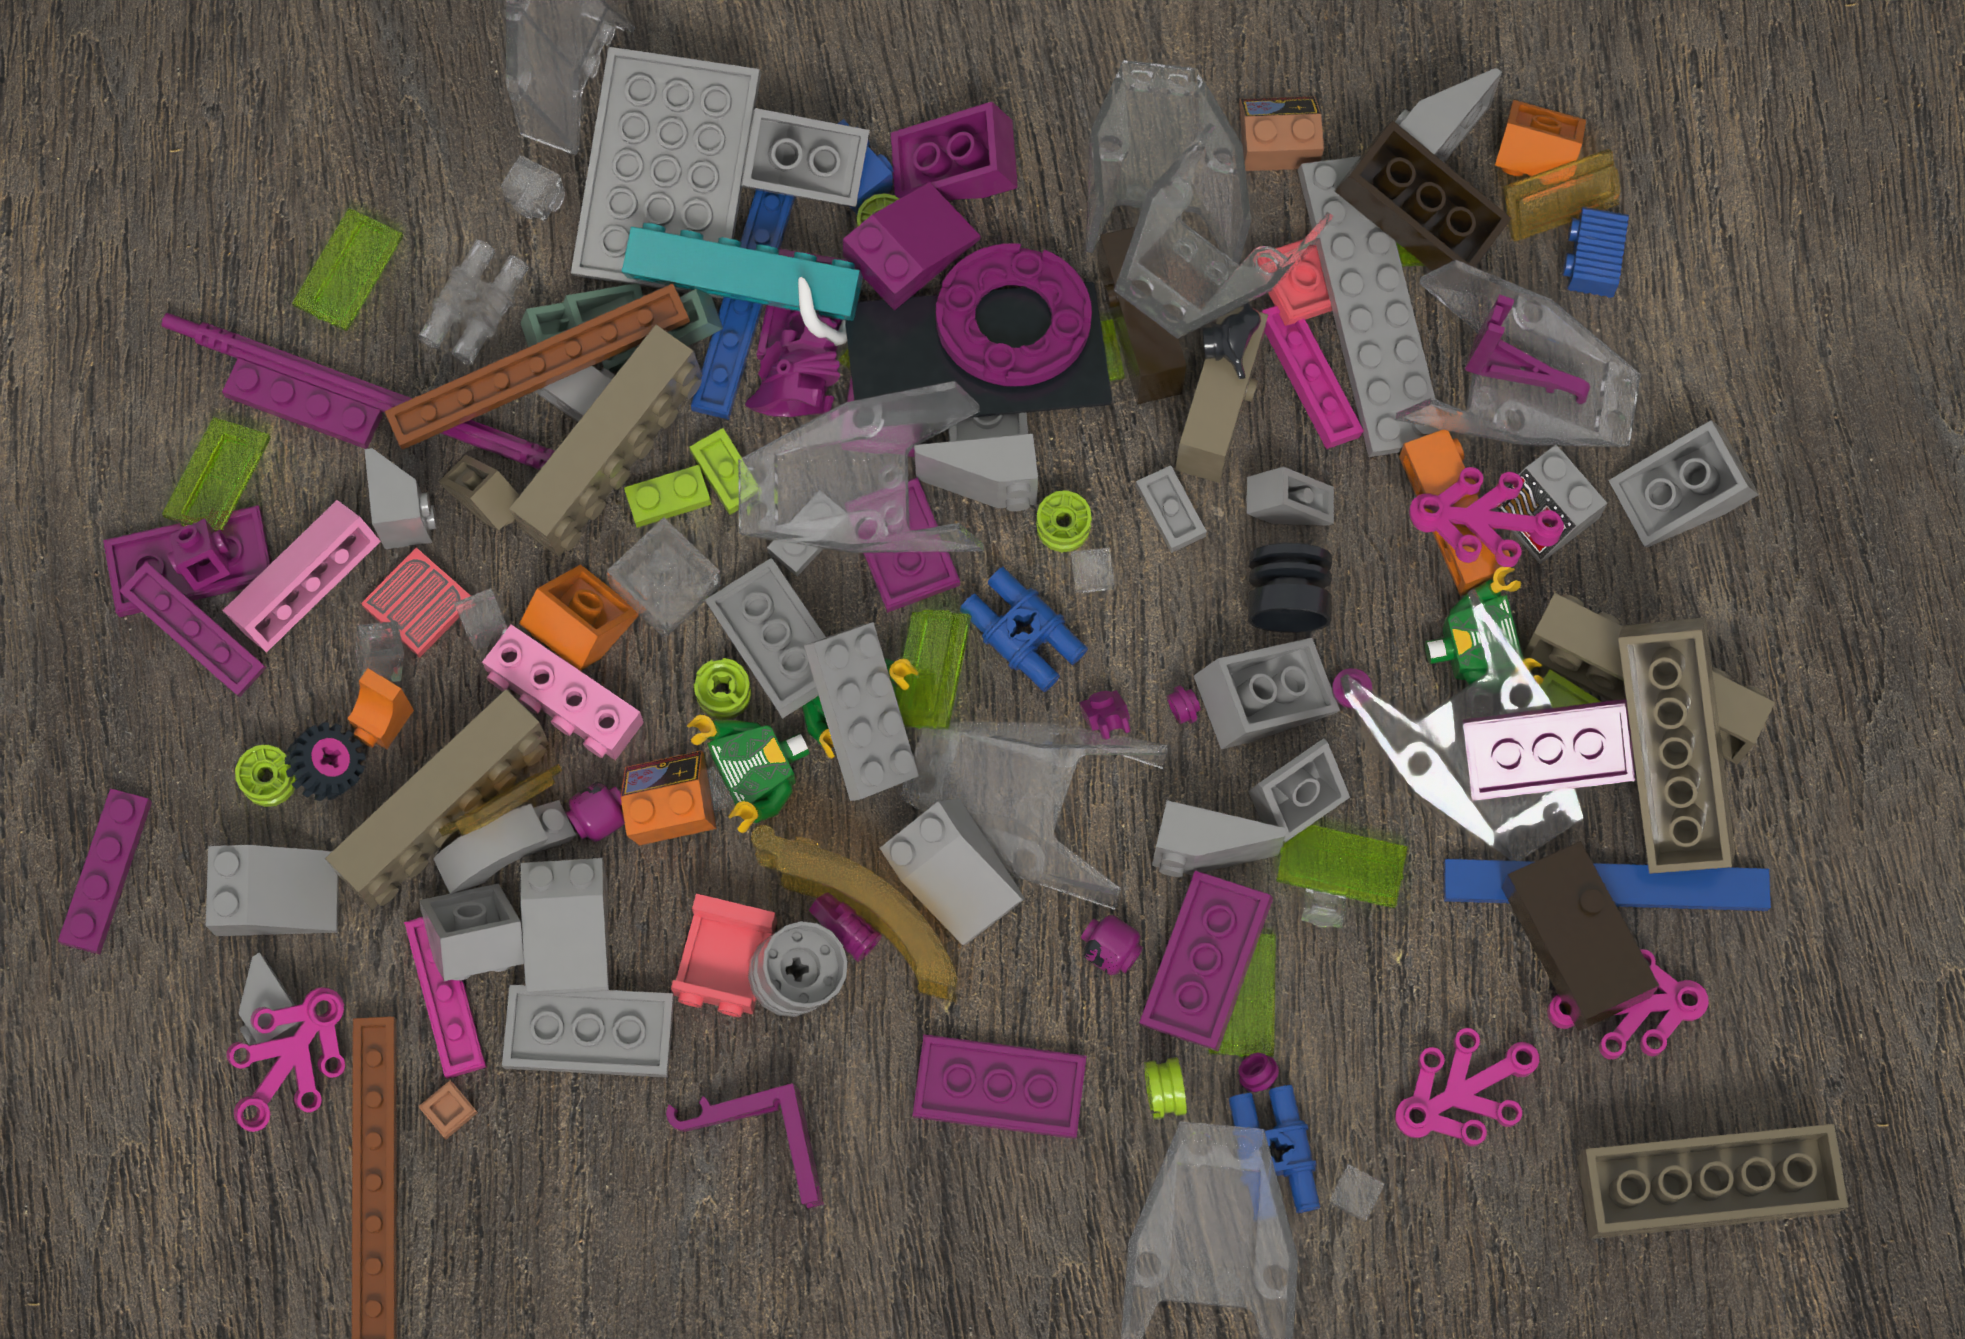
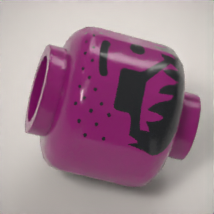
M595 782L572 796L569 800L570 810L565 813L580 838L583 840L588 837L593 842L602 840L621 828L625 823L620 791L616 786L609 790L601 782Z
M1108 915L1101 922L1094 918L1081 935V939L1086 942L1083 948L1085 959L1109 975H1116L1120 971L1126 974L1144 947L1139 945L1140 933L1115 915Z

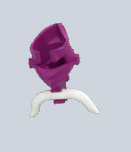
M803 277L798 279L800 313L806 325L804 333L797 340V331L783 330L781 341H775L770 348L766 349V354L760 361L758 373L762 383L755 394L745 403V406L752 411L774 417H796L830 413L834 397L831 395L825 396L828 387L835 384L840 378V373L838 372L840 363L836 360L837 353L830 351V349L847 342L845 320H842L837 331L833 329L837 326L836 322L816 314L811 289Z

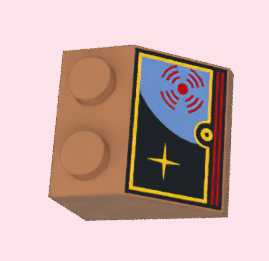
M1315 96L1239 99L1244 171L1298 169L1301 164L1321 161L1324 150L1322 118Z

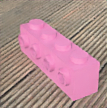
M336 500L222 611L244 635L267 653L381 541L359 515Z
M513 625L508 627L482 662L489 674L486 679L501 691L510 688L521 696L518 699L519 702L535 714L542 710L553 718L551 720L553 726L568 736L574 732L585 739L583 745L600 758L607 754L616 761L644 723L640 711Z

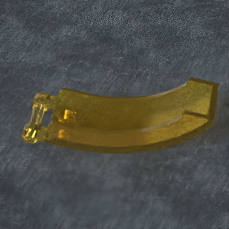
M760 825L753 829L751 841L756 849L755 856L757 862L765 868L780 871L782 873L781 885L784 889L818 898L828 892L841 903L845 902L855 909L857 914L861 915L867 923H870L900 952L917 978L919 993L956 1003L958 998V978L949 955L929 923L897 889L864 866L836 853L818 848L819 843L814 840L795 837V840L792 841L777 837L774 830L767 825Z

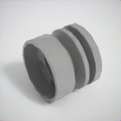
M800 921L784 926L757 946L749 961L748 980L753 995L764 1008L777 1015L796 1017L810 1013L839 993L846 979L848 961L843 945L832 931L818 923ZM789 966H792L793 970H799L800 976L795 980L793 975L786 974L785 970Z

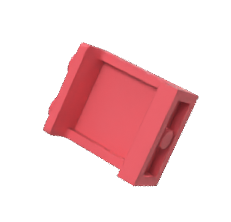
M696 893L692 907L694 914L678 974L676 980L672 981L671 990L674 996H679L678 1002L687 1006L701 1008L703 1003L719 1006L717 1011L728 1016L741 1017L742 1012L753 1014L757 998L753 995L748 980L749 961L757 946L775 933L777 925L776 913Z

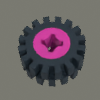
M329 722L321 723L318 727L315 724L298 736L287 750L290 754L285 757V764L291 765L286 771L287 777H296L297 780L292 783L293 787L298 789L302 785L305 788L302 795L307 798L315 794L314 800L322 801L326 797L328 800L335 799L354 786L360 779L358 776L364 772L365 766L360 765V763L365 760V753H357V749L362 745L359 739L354 743L349 740L354 734L349 729L345 733H341L342 725L334 724L329 728Z

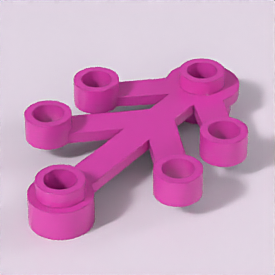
M1473 467L1465 468L1461 471L1455 484L1438 496L1433 494L1417 496L1413 499L1409 508L1410 519L1418 530L1423 532L1437 531L1455 549L1458 559L1466 563H1471L1478 559L1482 549L1481 542L1495 555L1497 563L1501 566L1513 567L1518 563L1522 553L1520 545L1513 540H1503L1492 528L1529 532L1532 540L1541 546L1556 544L1564 529V523L1559 514L1551 510L1539 512L1536 516L1492 511L1505 500L1514 499L1519 495L1523 481L1514 472L1502 474L1495 488L1467 508L1453 507L1452 505L1466 494H1476L1483 483V474L1478 469ZM1465 478L1473 479L1476 484L1467 483ZM1504 483H1511L1515 488H1507ZM1425 509L1433 510L1435 513H1428ZM1452 523L1465 525L1475 536H1463ZM1543 523H1548L1553 527H1547ZM1462 546H1470L1474 549V552H1467ZM1508 550L1512 552L1514 556L1508 557L1504 555L1502 551Z
M1640 949L1659 983L1658 988L1665 994H1653L1651 998L1615 1014H1627V1016L1613 1032L1607 1033L1599 1043L1600 1053L1607 1059L1619 1058L1626 1049L1628 1039L1650 1012L1668 1011L1656 1029L1648 1030L1640 1039V1048L1644 1054L1658 1056L1666 1048L1668 1037L1681 1021L1697 1020L1706 1012L1709 999L1705 989L1697 982L1691 980L1677 982L1656 965L1655 957L1650 951ZM1686 993L1692 995L1695 999V1005H1685L1681 998L1682 995ZM1557 995L1548 1006V1018L1558 1028H1571L1574 1026L1570 1015H1565L1560 1011L1559 1004L1563 1002L1559 995ZM1651 1036L1656 1037L1660 1042V1048H1650L1647 1045L1646 1039ZM1610 1039L1615 1040L1619 1044V1051H1609L1606 1048V1041Z
M320 987L310 991L302 1004L271 1010L267 1007L257 1008L252 1013L250 1021L252 1027L260 1033H270L278 1025L302 1022V1024L293 1036L247 1045L244 1042H235L229 1046L226 1052L227 1060L231 1065L239 1069L246 1068L255 1061L278 1057L254 1094L242 1098L234 1108V1119L243 1129L255 1132L263 1129L270 1120L268 1103L293 1067L298 1087L294 1095L295 1105L307 1113L314 1112L320 1107L322 1097L315 1087L308 1046L317 1032L323 1052L318 1059L320 1072L330 1078L338 1077L343 1073L345 1060L339 1054L335 1024L342 1018L344 1003L336 991ZM323 1000L327 1001V1012L323 1015H317L315 1011L317 1003ZM269 1013L271 1016L270 1024L266 1027H259V1016ZM239 1048H245L247 1051L246 1059L242 1062H235L233 1058L235 1051ZM331 1057H336L338 1060L337 1068L333 1071H327L325 1068L326 1061ZM307 1092H313V1103L309 1106H303L301 1103L302 1096ZM250 1105L256 1106L257 1113L255 1117L245 1119L243 1116L245 1108Z
M1464 1028L1454 1037L1455 1053L1445 1091L1430 1099L1434 1076L1444 1065V1055L1439 1049L1434 1047L1426 1048L1418 1058L1420 1071L1413 1096L1404 1099L1397 1107L1395 1113L1397 1127L1406 1136L1421 1138L1431 1131L1461 1139L1464 1144L1471 1147L1480 1145L1487 1135L1485 1125L1478 1120H1469L1464 1124L1439 1115L1451 1107L1496 1119L1505 1127H1512L1520 1121L1522 1108L1517 1102L1506 1100L1499 1103L1475 1096V1094L1510 1075L1526 1077L1532 1074L1539 1064L1538 1051L1527 1042L1515 1043L1508 1049L1503 1060L1465 1080L1471 1055L1479 1047L1480 1037L1475 1030ZM1460 1036H1471L1474 1041L1473 1047L1464 1048L1460 1044ZM1524 1051L1528 1053L1530 1063L1527 1065L1520 1064L1516 1059L1517 1052ZM1427 1054L1435 1055L1438 1058V1066L1434 1068L1428 1067L1424 1062V1056ZM1502 1108H1513L1516 1118L1512 1121L1506 1120L1502 1116ZM1417 1109L1423 1113L1424 1120L1422 1123L1411 1121L1409 1117L1411 1110ZM1467 1127H1477L1480 1131V1138L1478 1140L1469 1139L1466 1135Z

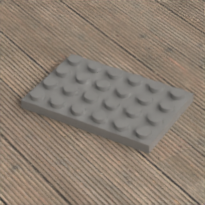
M608 47L571 268L573 276L624 284L635 283L640 286L657 289L666 287L665 285L629 279L622 273L631 226L642 228L643 223L663 226L666 228L665 233L679 236L681 230L697 232L704 235L703 240L718 243L719 237L734 239L753 109L756 108L761 78L760 69ZM675 287L677 292L688 293L691 291ZM709 294V295H711V297H716V298H722V299H723L722 296H717V295Z

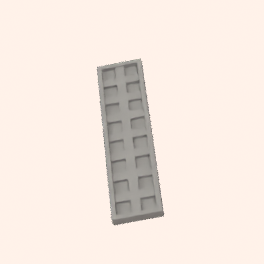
M1361 156L1304 163L1298 168V174L1360 424L1364 430L1363 436L1368 457L1400 453L1404 443L1443 430L1396 241L1334 191Z

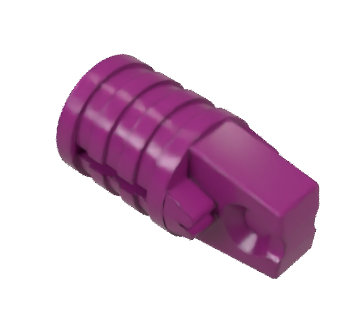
M828 892L818 897L809 909L823 927L834 933L843 945L844 950L851 954L857 962L864 959L882 938V934L876 931L870 923H867L861 915L859 916L855 909L845 902L841 903Z

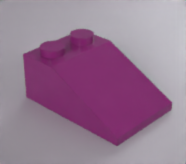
M993 102L891 132L895 196L899 199L928 182L946 200L986 198L1018 188L1013 121Z
M928 182L874 213L843 238V257L848 262L855 264V269L860 270L863 278L895 311L979 241L981 236L941 193Z

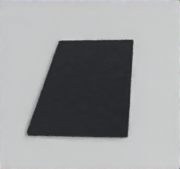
M1084 282L1091 301L1092 317L1089 337L1081 354L1066 370L1044 382L1027 386H1003L983 381L967 373L951 359L940 341L936 328V302L939 295L910 297L895 311L885 300L858 302L854 320H845L857 426L863 428L1111 405L1112 394L1095 283ZM1027 287L991 290L982 297L975 311V320L979 330L991 342L1007 344L1011 348H1020L1023 345L1034 344L1046 334L1051 325L1052 314L1047 302L1036 291Z

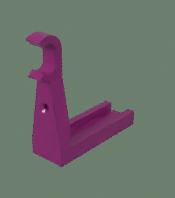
M1499 294L1475 337L1465 370L1480 376L1544 387L1547 393H1554L1555 389H1560L1576 395L1575 401L1578 404H1584L1591 387L1587 381L1556 370L1501 340L1505 327L1501 325L1510 312L1514 299Z
M793 1083L716 1105H711L709 1100L703 1096L699 1102L702 1106V1114L697 1118L686 1121H679L677 1118L678 1110L668 1105L666 1111L668 1122L675 1129L682 1132L780 1111L779 1106L781 1105L802 1205H806L808 1209L824 1205L800 1091Z

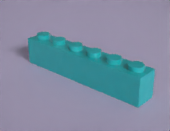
M643 223L642 228L631 226L622 267V273L629 279L665 286L673 283L676 288L691 291L698 289L707 294L800 312L798 279L803 277L811 289L816 314L841 320H854L863 280L860 270H855L854 263L833 259L831 265L819 263L816 256L802 252H794V257L779 255V249L766 245H756V250L741 248L740 241L719 237L718 243L703 240V234L688 230H681L680 236L665 233V227L652 223Z

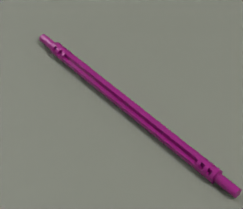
M166 313L162 319L161 325L163 328L195 339V343L254 363L379 409L381 412L413 399L206 322L197 324L170 313ZM472 420L441 433L538 470L544 466L555 452V450Z

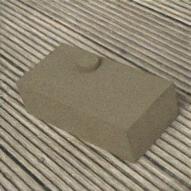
M1223 302L1216 324L1221 325L1226 317L1231 314H1238L1243 307ZM1259 312L1261 323L1252 335L1243 356L1244 379L1239 380L1234 367L1224 357L1219 361H1216L1215 358L1205 359L1179 443L1176 471L1218 483L1221 482L1245 400L1252 402L1256 392L1258 379H1254L1252 376L1262 346L1268 314Z

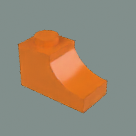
M367 668L359 680V695L353 711L347 719L355 730L353 736L356 739H359V741L371 748L377 743L383 748L388 749L414 710L402 688Z

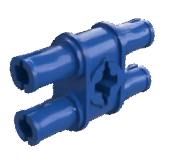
M1001 567L990 577L988 585L1011 606L1010 611L1005 616L1001 615L999 617L975 593L961 605L959 610L983 633V642L986 645L990 644L1009 662L1008 666L1016 671L1020 669L1043 692H1046L1057 682L1060 675L1036 653L1038 647L1042 643L1049 642L1071 665L1077 663L1085 655L1088 647L1064 625L1066 622L1062 614L1057 615L1038 596L1039 592L1036 589L1030 588L1027 590L1006 568ZM1019 624L1022 627H1026L1030 624L1031 633L1028 635L1023 631L1018 635L1016 625Z
M1292 1085L1280 1086L1269 1090L1276 1126L1272 1130L1265 1131V1129L1260 1128L1252 1093L1239 1094L1229 1098L1236 1131L1231 1141L1232 1145H1236L1242 1171L1240 1181L1243 1182V1185H1248L1256 1221L1269 1220L1280 1216L1272 1182L1276 1178L1275 1176L1279 1175L1289 1178L1296 1213L1309 1212L1320 1208L1313 1177V1171L1316 1170L1317 1162L1312 1159L1306 1130L1309 1129L1308 1124H1305L1304 1120H1300ZM1270 1144H1274L1276 1150H1288V1152L1282 1154L1278 1162H1275L1273 1156L1261 1155L1268 1150Z

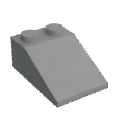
M1497 68L1491 69L1420 100L1411 112L1405 109L1395 123L1445 163L1490 108L1502 71Z
M755 108L752 113L741 186L770 193L856 207L870 130Z
M1712 420L1608 480L1646 548L1725 515L1759 495L1725 432Z
M1033 433L914 445L915 473L919 481L995 508H1007L1008 511H1023L1030 508V505H1037L1038 472Z
M1312 638L1218 658L1194 675L1221 749L1254 742L1340 711Z
M960 799L938 801L880 847V850L900 881L962 945H967L1025 900V897Z
M1167 800L1152 866L1159 867V872L1164 875L1182 877L1183 873L1193 875L1194 871L1207 872L1278 856L1287 828Z
M259 845L208 846L206 927L215 936L338 933L339 876L325 859L332 851Z
M603 858L521 863V916L526 995L609 990L608 878Z

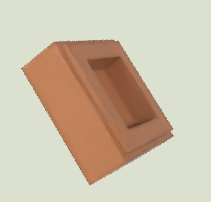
M451 1080L418 1106L446 1140L478 1113Z

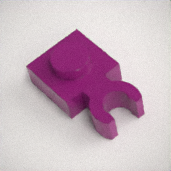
M1117 690L1112 692L1100 691L1091 695L1088 700L1079 702L1082 716L1092 731L1099 729L1103 739H1110L1109 732L1114 729H1123L1125 733L1131 731L1127 705Z

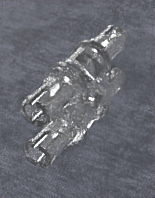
M477 239L474 241L460 267L456 266L450 270V278L439 296L432 300V308L434 310L418 335L421 342L431 348L438 349L454 322L460 321L466 324L467 327L453 348L452 355L467 365L473 364L487 338H492L498 333L497 327L508 308L514 306L515 296L513 294L529 269L524 261L509 255L494 282L487 283L481 280L480 277L495 255V250L489 244Z

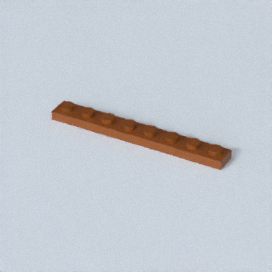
M672 283L384 412L398 444L403 450L638 346L656 324L666 332H669L689 323L690 320Z
M394 1016L353 1018L352 1339H397V1019Z

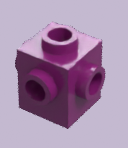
M205 518L192 525L184 526L179 531L169 535L172 552L168 554L169 560L177 574H182L194 591L230 575L226 553L230 551L229 543L220 529L214 531Z

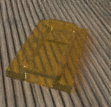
M1606 149L1503 186L1507 214L1512 218L1509 222L1511 239L1516 242L1569 223L1572 218H1579L1583 207L1605 210L1619 205L1621 191L1618 170L1614 166L1613 152L1610 149Z
M557 764L515 783L438 830L442 837L457 830L464 836L488 825L554 785L556 782L553 776L562 772L560 765Z

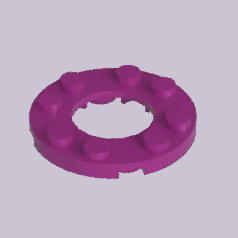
M1017 243L992 245L963 258L945 277L936 302V328L938 336L951 359L974 377L1003 386L1033 385L1062 373L1081 354L1089 337L1091 327V301L1087 288L1078 273L1066 261L1052 252L1044 249L1042 253L1021 248V244ZM1006 285L1027 287L1036 291L1047 302L1052 314L1051 325L1041 339L1028 346L1023 345L1020 348H1011L1007 344L993 343L979 330L975 320V311L982 297L991 290Z

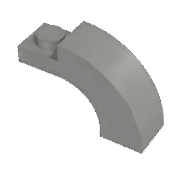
M559 800L534 808L532 804H528L495 817L465 833L445 847L433 859L449 893L453 894L484 884L493 874L512 862L530 854L570 842L576 834Z

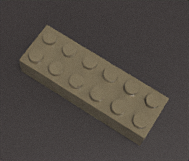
M657 324L653 327L509 508L524 533L557 557H560L565 550L570 551L575 547L582 535L580 530L589 519L593 521L601 514L606 505L605 499L613 489L618 490L624 485L630 475L629 468L637 458L643 459L650 452L654 444L653 438L661 428L666 429L673 423L678 414V406L685 398L690 399L700 388L702 373L695 353L691 348Z
M1554 593L1522 656L1540 662L1542 667L1553 670L1565 679L1609 701L1626 699L1618 641L1623 627L1620 625V621L1610 614L1603 612L1597 614L1585 608L1583 602L1568 594L1561 596ZM1712 667L1723 757L1738 765L1755 745L1775 702L1768 699L1766 693L1759 688L1749 685L1744 687L1730 680V676L1726 672Z
M1706 617L1624 625L1619 634L1618 641L1649 874L1732 867L1735 857V844Z
M505 689L325 859L337 875L371 910L378 904L380 906L386 905L396 896L399 890L397 887L408 876L413 878L424 870L428 864L427 858L438 848L443 850L458 836L457 830L467 820L470 822L475 821L485 812L488 807L486 803L497 792L503 794L512 787L517 780L516 774L526 765L533 766L546 753L545 747L549 742L540 722Z
M1834 1124L1585 1149L1577 1156L1589 1239L1832 1215L1848 1208Z

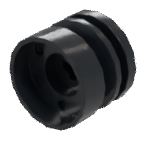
M1303 543L1269 544L1251 551L1249 567L1252 570L1249 572L1248 582L1256 588L1250 591L1248 596V622L1253 627L1279 633L1311 632L1330 625L1332 620V595L1324 588L1329 586L1332 581V573L1329 571L1332 566V554L1321 547Z

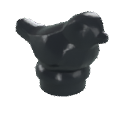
M1246 302L1244 308L1238 314L1229 315L1223 320L1221 325L1213 323L1212 327H1202L1205 359L1215 358L1216 361H1219L1224 357L1234 367L1239 380L1244 379L1243 356L1252 335L1261 323L1259 312Z

